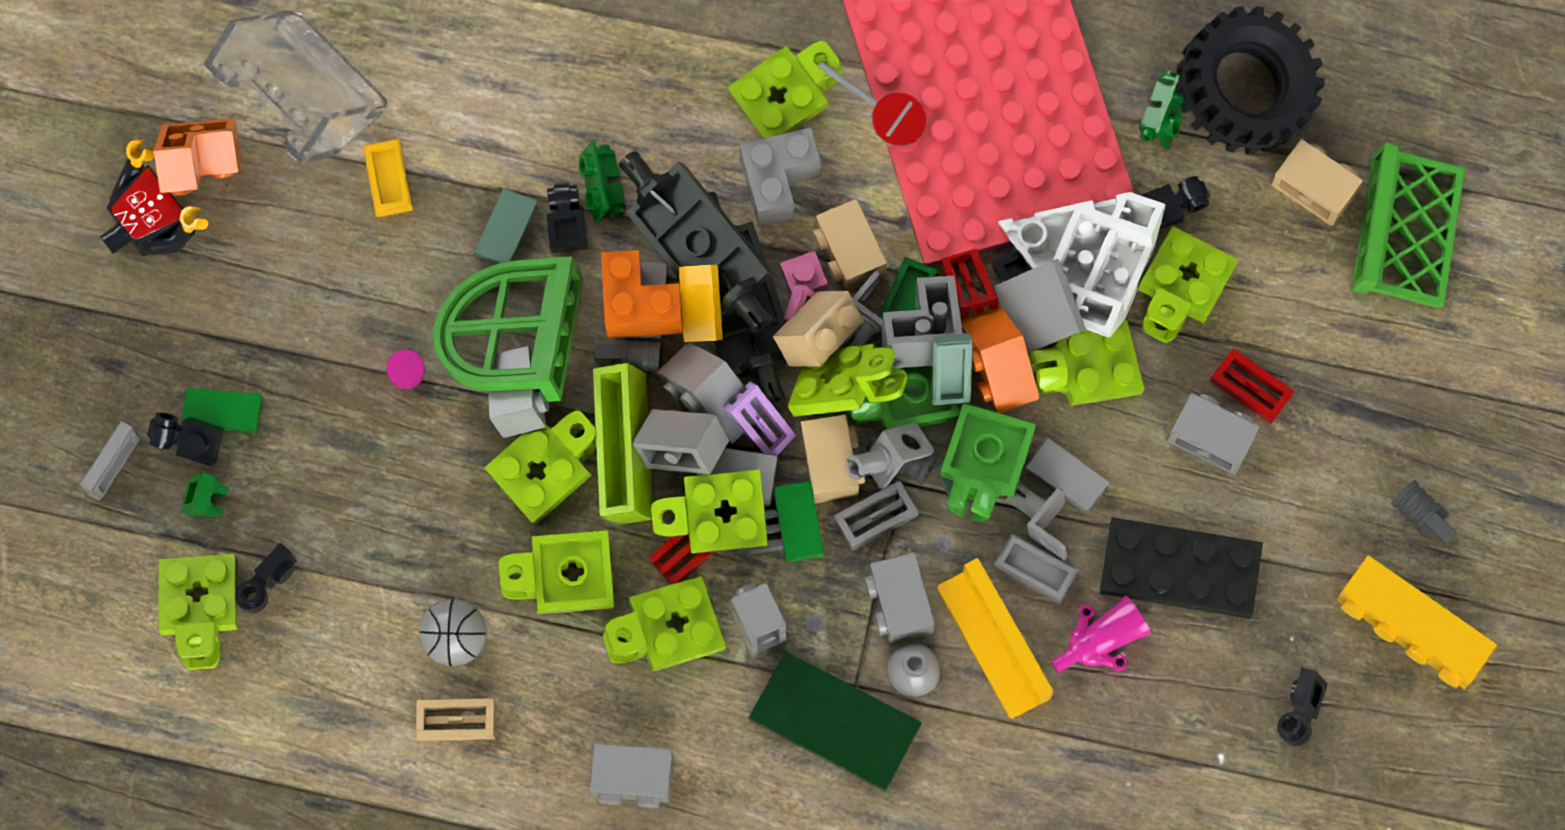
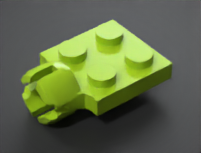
M1127 320L1121 323L1110 338L1084 330L1055 342L1051 348L1033 350L1029 356L1033 375H1036L1035 383L1038 394L1063 393L1068 398L1070 406L1141 395L1145 390Z

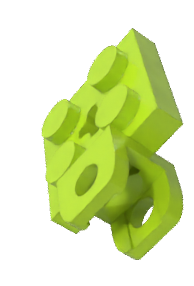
M826 41L813 43L797 54L796 58L786 45L732 83L727 89L764 139L795 131L830 106L823 93L837 84L838 81L818 67L820 62L826 63L842 76L844 71L840 66L839 58ZM775 89H785L787 91L784 94L786 101L782 104H779L777 101L770 103L768 99L772 96L771 92Z
M1172 226L1138 288L1139 291L1152 297L1142 323L1143 332L1167 344L1177 337L1187 316L1205 324L1235 270L1239 259ZM1189 268L1194 270L1198 279L1192 277L1189 281L1184 280L1181 269ZM1155 322L1168 329L1159 330L1156 328Z
M874 344L838 348L821 366L801 367L787 407L793 417L858 410L862 407L865 395L870 403L899 398L903 394L908 376L903 369H891L894 358H896V354L891 348H876ZM896 382L892 387L885 388L887 384Z
M581 411L571 412L553 428L546 424L545 428L523 433L484 469L534 525H537L592 476L582 463L597 450L596 428ZM585 430L584 434L577 438L578 432ZM543 462L546 463L547 466L543 470L546 475L545 478L540 480L535 477L530 480L531 465L534 463L538 465Z
M760 469L684 477L685 496L662 498L651 505L654 533L660 536L689 535L691 554L768 546ZM728 500L729 505L737 509V514L731 515L730 522L723 523L722 517L715 515V509L720 508L721 501ZM667 510H671L675 514L674 522L669 525L663 521V514Z
M608 530L532 536L533 552L509 554L499 560L502 596L510 600L536 599L537 614L614 608ZM576 563L577 569L584 570V574L578 576L577 581L574 582L570 581L569 577L562 576V571L568 570V564ZM514 574H518L521 576L519 579L516 580L510 578V576Z
M235 553L159 559L158 631L161 636L175 635L177 652L188 670L215 668L221 656V635L219 631L238 630V603L235 598L238 588V562ZM196 587L208 590V594L201 596L200 602H194L193 597L188 596ZM198 657H205L202 660L196 659Z
M702 576L629 597L628 604L631 613L608 622L602 636L611 663L624 664L645 658L646 655L651 672L724 651L726 648ZM672 615H678L679 618L686 620L687 623L683 625V632L677 633L675 628L667 627L666 623L671 621ZM617 638H623L627 642H620Z

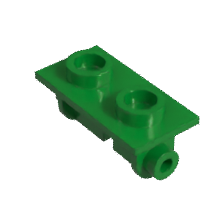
M1165 71L1163 75L1158 77L1150 98L1152 104H1158L1161 107L1147 106L1139 126L1141 139L1153 142L1155 138H1159L1166 150H1169L1173 137H1176L1180 131V118L1183 113L1180 105L1186 100L1185 93H1176V84L1182 79V74L1177 73L1176 75L1171 71Z
M595 140L591 141L580 154L578 169L580 175L584 176L587 189L585 195L586 206L592 212L594 223H598L605 213H609L611 218L623 216L624 209L627 206L622 184L608 183V179H617L620 176L615 151L610 150V146L607 144L596 147Z

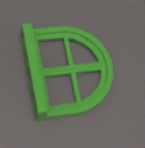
M573 257L516 260L499 263L473 274L456 287L441 306L433 328L434 349L445 371L455 381L471 389L487 392L540 389L547 402L561 401L584 280ZM547 280L540 316L504 318L510 283ZM500 286L493 319L459 321L463 312L476 298L488 290ZM537 331L530 368L493 370L500 333ZM490 334L483 369L468 364L457 354L454 336Z

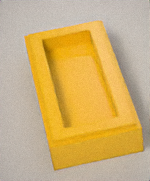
M399 138L363 145L377 218L413 211Z
M718 264L679 267L684 342L723 340Z

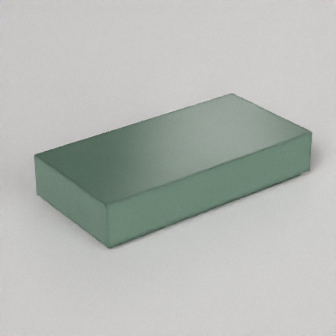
M503 188L475 249V257L495 265L513 261L538 207L537 200Z
M970 333L932 336L931 400L933 406L970 403L972 337Z

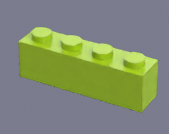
M629 363L594 368L593 381L600 517L618 525L652 520L651 469L646 468L633 445L635 437L648 417L647 375Z

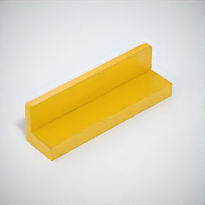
M976 558L964 565L962 573L939 584L937 588L938 593L1008 717L1014 719L1050 700L1053 694L1052 687L979 559Z

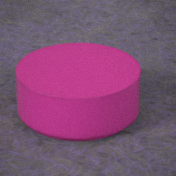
M411 350L395 352L389 358L386 365L387 375L391 383L400 389H411L418 386L425 376V366L421 357Z

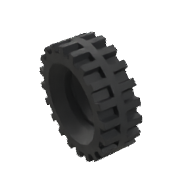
M1244 6L1236 7L1228 15L1225 12L1217 15L1184 48L1182 54L1185 56L1177 64L1176 73L1182 74V79L1176 84V93H1185L1186 100L1180 107L1183 113L1192 111L1196 120L1191 126L1195 131L1203 126L1210 132L1206 141L1212 145L1221 139L1227 142L1225 151L1234 153L1239 147L1245 148L1246 155H1254L1261 148H1264L1265 152L1271 151L1279 144H1284L1313 118L1311 113L1320 106L1322 98L1317 96V92L1325 86V78L1316 77V71L1323 66L1321 57L1312 59L1309 50L1315 44L1311 38L1304 42L1300 39L1297 33L1302 27L1296 22L1290 28L1281 23L1284 14L1276 11L1269 18L1264 16V7L1256 6L1249 13H1245ZM1236 52L1247 53L1261 60L1271 71L1277 85V96L1273 106L1268 111L1258 114L1246 113L1233 106L1222 94L1217 81V69L1221 60L1226 55Z

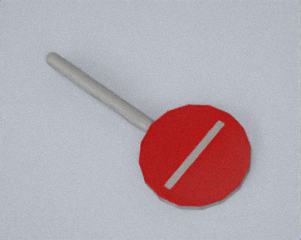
M824 62L818 64L822 71L874 107L872 126L876 135L883 142L891 146L905 147L913 144L922 136L926 127V114L923 106L915 97L906 93H891L877 101Z

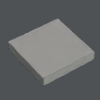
M1059 259L1047 262L993 286L1000 306L1022 333L1028 354L1033 350L1041 349L1086 330Z

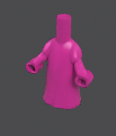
M1124 596L1114 607L1090 626L1088 624L1093 620L1095 613L1090 605H1083L1080 608L1077 628L1073 629L1069 638V649L1050 660L1057 674L1076 662L1091 667H1097L1101 664L1111 667L1118 672L1126 669L1128 661L1124 655L1117 654L1113 657L1108 655V653L1138 638L1151 634L1143 616L1128 596ZM1088 611L1090 615L1085 616L1083 612ZM1121 660L1123 665H1118L1116 662Z

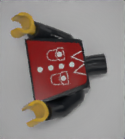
M134 140L127 145L126 154L129 159H127L109 198L110 203L107 205V210L116 225L99 237L112 254L129 242L134 245L142 256L177 253L194 236L195 230H204L208 227L207 219H196V215L201 212V208L186 207L183 209L171 192L160 193L158 176L149 165L144 168L143 162L151 161L154 158V149L146 148L141 155L140 148L144 143L143 140Z

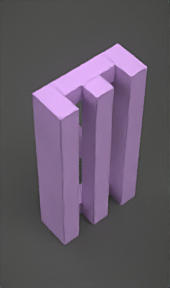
M749 382L745 386L747 391L744 394L739 392L734 397L736 402L733 405L728 403L723 409L759 453L777 456L797 435L759 387ZM753 398L781 432L782 436L779 439L750 404ZM742 410L747 413L772 446L768 448L740 413Z

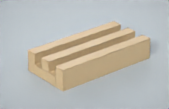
M494 698L416 700L417 741L495 739ZM486 709V715L425 717V711ZM486 724V729L425 730V726Z

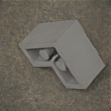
M811 127L739 145L740 162L758 227L794 219V201L789 184L821 176V160Z
M954 275L917 278L916 310L883 312L882 344L883 347L893 349L896 354L891 368L931 366L932 336L963 334Z
M688 342L657 372L665 382L662 389L671 400L677 404L682 401L693 413L716 415L729 439V443L733 444L743 432L723 408L728 403L733 405L736 402L734 397L739 392L744 394L747 390L724 360ZM752 399L750 404L762 416L764 412L756 401ZM742 410L740 413L744 416V418L748 421L750 425H753L754 422L747 415V413L744 410Z

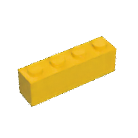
M1369 555L1337 598V601L1342 604L1341 608L1345 613L1354 619L1361 620L1363 618L1374 626L1373 630L1379 637L1388 642L1396 641L1407 649L1405 652L1412 660L1421 665L1427 663L1439 671L1438 676L1452 687L1457 688L1460 686L1466 689L1497 646L1492 640Z

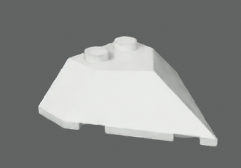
M1128 192L1116 195L1114 199L1093 203L1092 200L1034 213L1033 217L1013 221L1012 218L998 221V225L1031 269L1059 259L1086 330L1110 338L1125 320L1153 255L1165 204Z

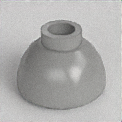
M917 643L903 645L892 654L888 661L887 676L889 682L895 690L903 695L910 697L923 696L932 691L940 679L941 667L936 654L925 645Z

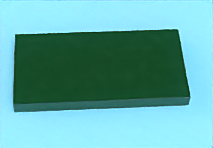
M787 651L784 652L749 716V721L885 793L922 725V722Z

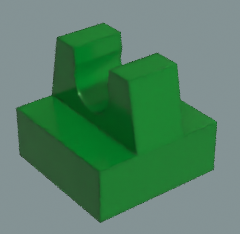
M203 472L189 477L180 513L193 518L197 516L207 518L221 517L223 509L213 506L211 497L212 495L226 496L229 488L217 482L215 476Z

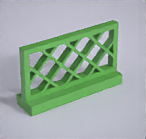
M1386 142L1373 154L1351 291L1361 294L1372 291L1436 308L1444 306L1465 168L1400 152L1398 145ZM1400 163L1412 166L1420 179L1407 186L1399 175ZM1437 173L1453 176L1451 190L1443 195L1431 179ZM1421 183L1425 184L1435 199L1423 208L1411 192V189ZM1396 186H1397V187L1399 188V190H1400V191L1397 192V193H1396ZM1402 195L1415 211V213L1403 220L1393 208L1394 200ZM1439 204L1447 216L1446 224L1439 229L1435 227L1425 212ZM1417 216L1430 233L1418 242L1405 225ZM1391 220H1392V222L1394 223V226H1392V227L1390 228V224H1391ZM1397 229L1410 246L1399 254H1396L1388 243L1389 234ZM1445 230L1443 238L1440 233ZM1432 238L1442 251L1441 258L1434 263H1431L1420 245ZM1411 251L1415 253L1424 266L1423 270L1413 276L1410 275L1400 260L1401 257ZM1387 255L1389 260L1385 262V256ZM1390 264L1394 265L1404 280L1398 286L1381 283L1383 269ZM1438 265H1439V271H1437V270L1435 269V267L1438 266ZM1428 272L1436 284L1435 296L1423 293L1414 280Z

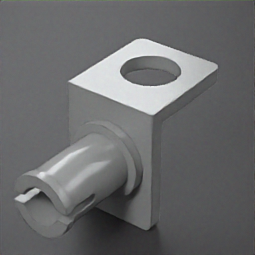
M876 270L852 298L864 322L839 348L865 345L873 334H879L882 337L883 320L863 306L880 285V273Z
M917 423L883 430L868 452L849 456V459L846 460V471L854 480L871 475L878 487L883 489L889 485L905 462L931 456L934 448ZM902 435L914 437L919 443V449L913 450L908 448L902 441Z
M1019 482L1014 498L1007 496L1006 502L1031 518L1027 524L1030 539L1065 562L1068 558L1066 546L1044 531L1065 505L1064 491L1058 487L1048 499L1044 500Z

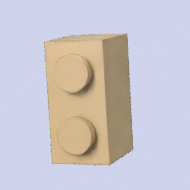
M1301 139L1276 172L1271 186L1333 227L1358 193L1363 180L1358 177L1357 172L1352 167L1346 164H1338L1329 158L1326 151L1319 145L1314 143L1308 144Z
M857 199L815 216V230H812V235L820 251L826 250L831 260L827 263V266L835 283L841 281L844 290L850 291L864 285L875 270L880 273V278L887 274V261Z
M848 291L816 292L773 335V338L790 367L821 366L864 322V319Z
M846 414L802 421L801 437L815 504L858 497L859 484H864L865 478L862 477L861 479L854 480L846 471V460L849 459V456L853 455L852 448H858L855 425H847Z

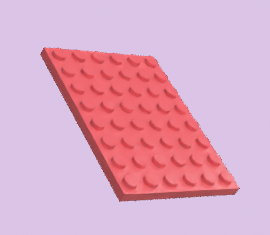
M843 0L845 13L871 96L880 101L884 96L891 93H906L915 97L920 102L926 114L924 132L913 144L897 147L886 143L923 264L933 267L941 265V258L972 249H977L978 253L982 254L1013 245L998 225V221L1010 218L1013 221L1033 217L1034 213L1092 200L1093 203L1114 199L1119 194L1134 193L1071 0Z

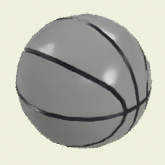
M456 598L441 600L428 608L421 619L419 627L420 643L425 653L438 664L450 667L464 665L475 659L483 649L487 636L485 620L480 611L468 601Z

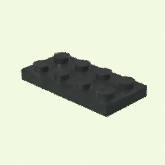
M1112 517L1099 594L1121 598L1128 596L1129 599L1251 619L1254 612L1263 542Z

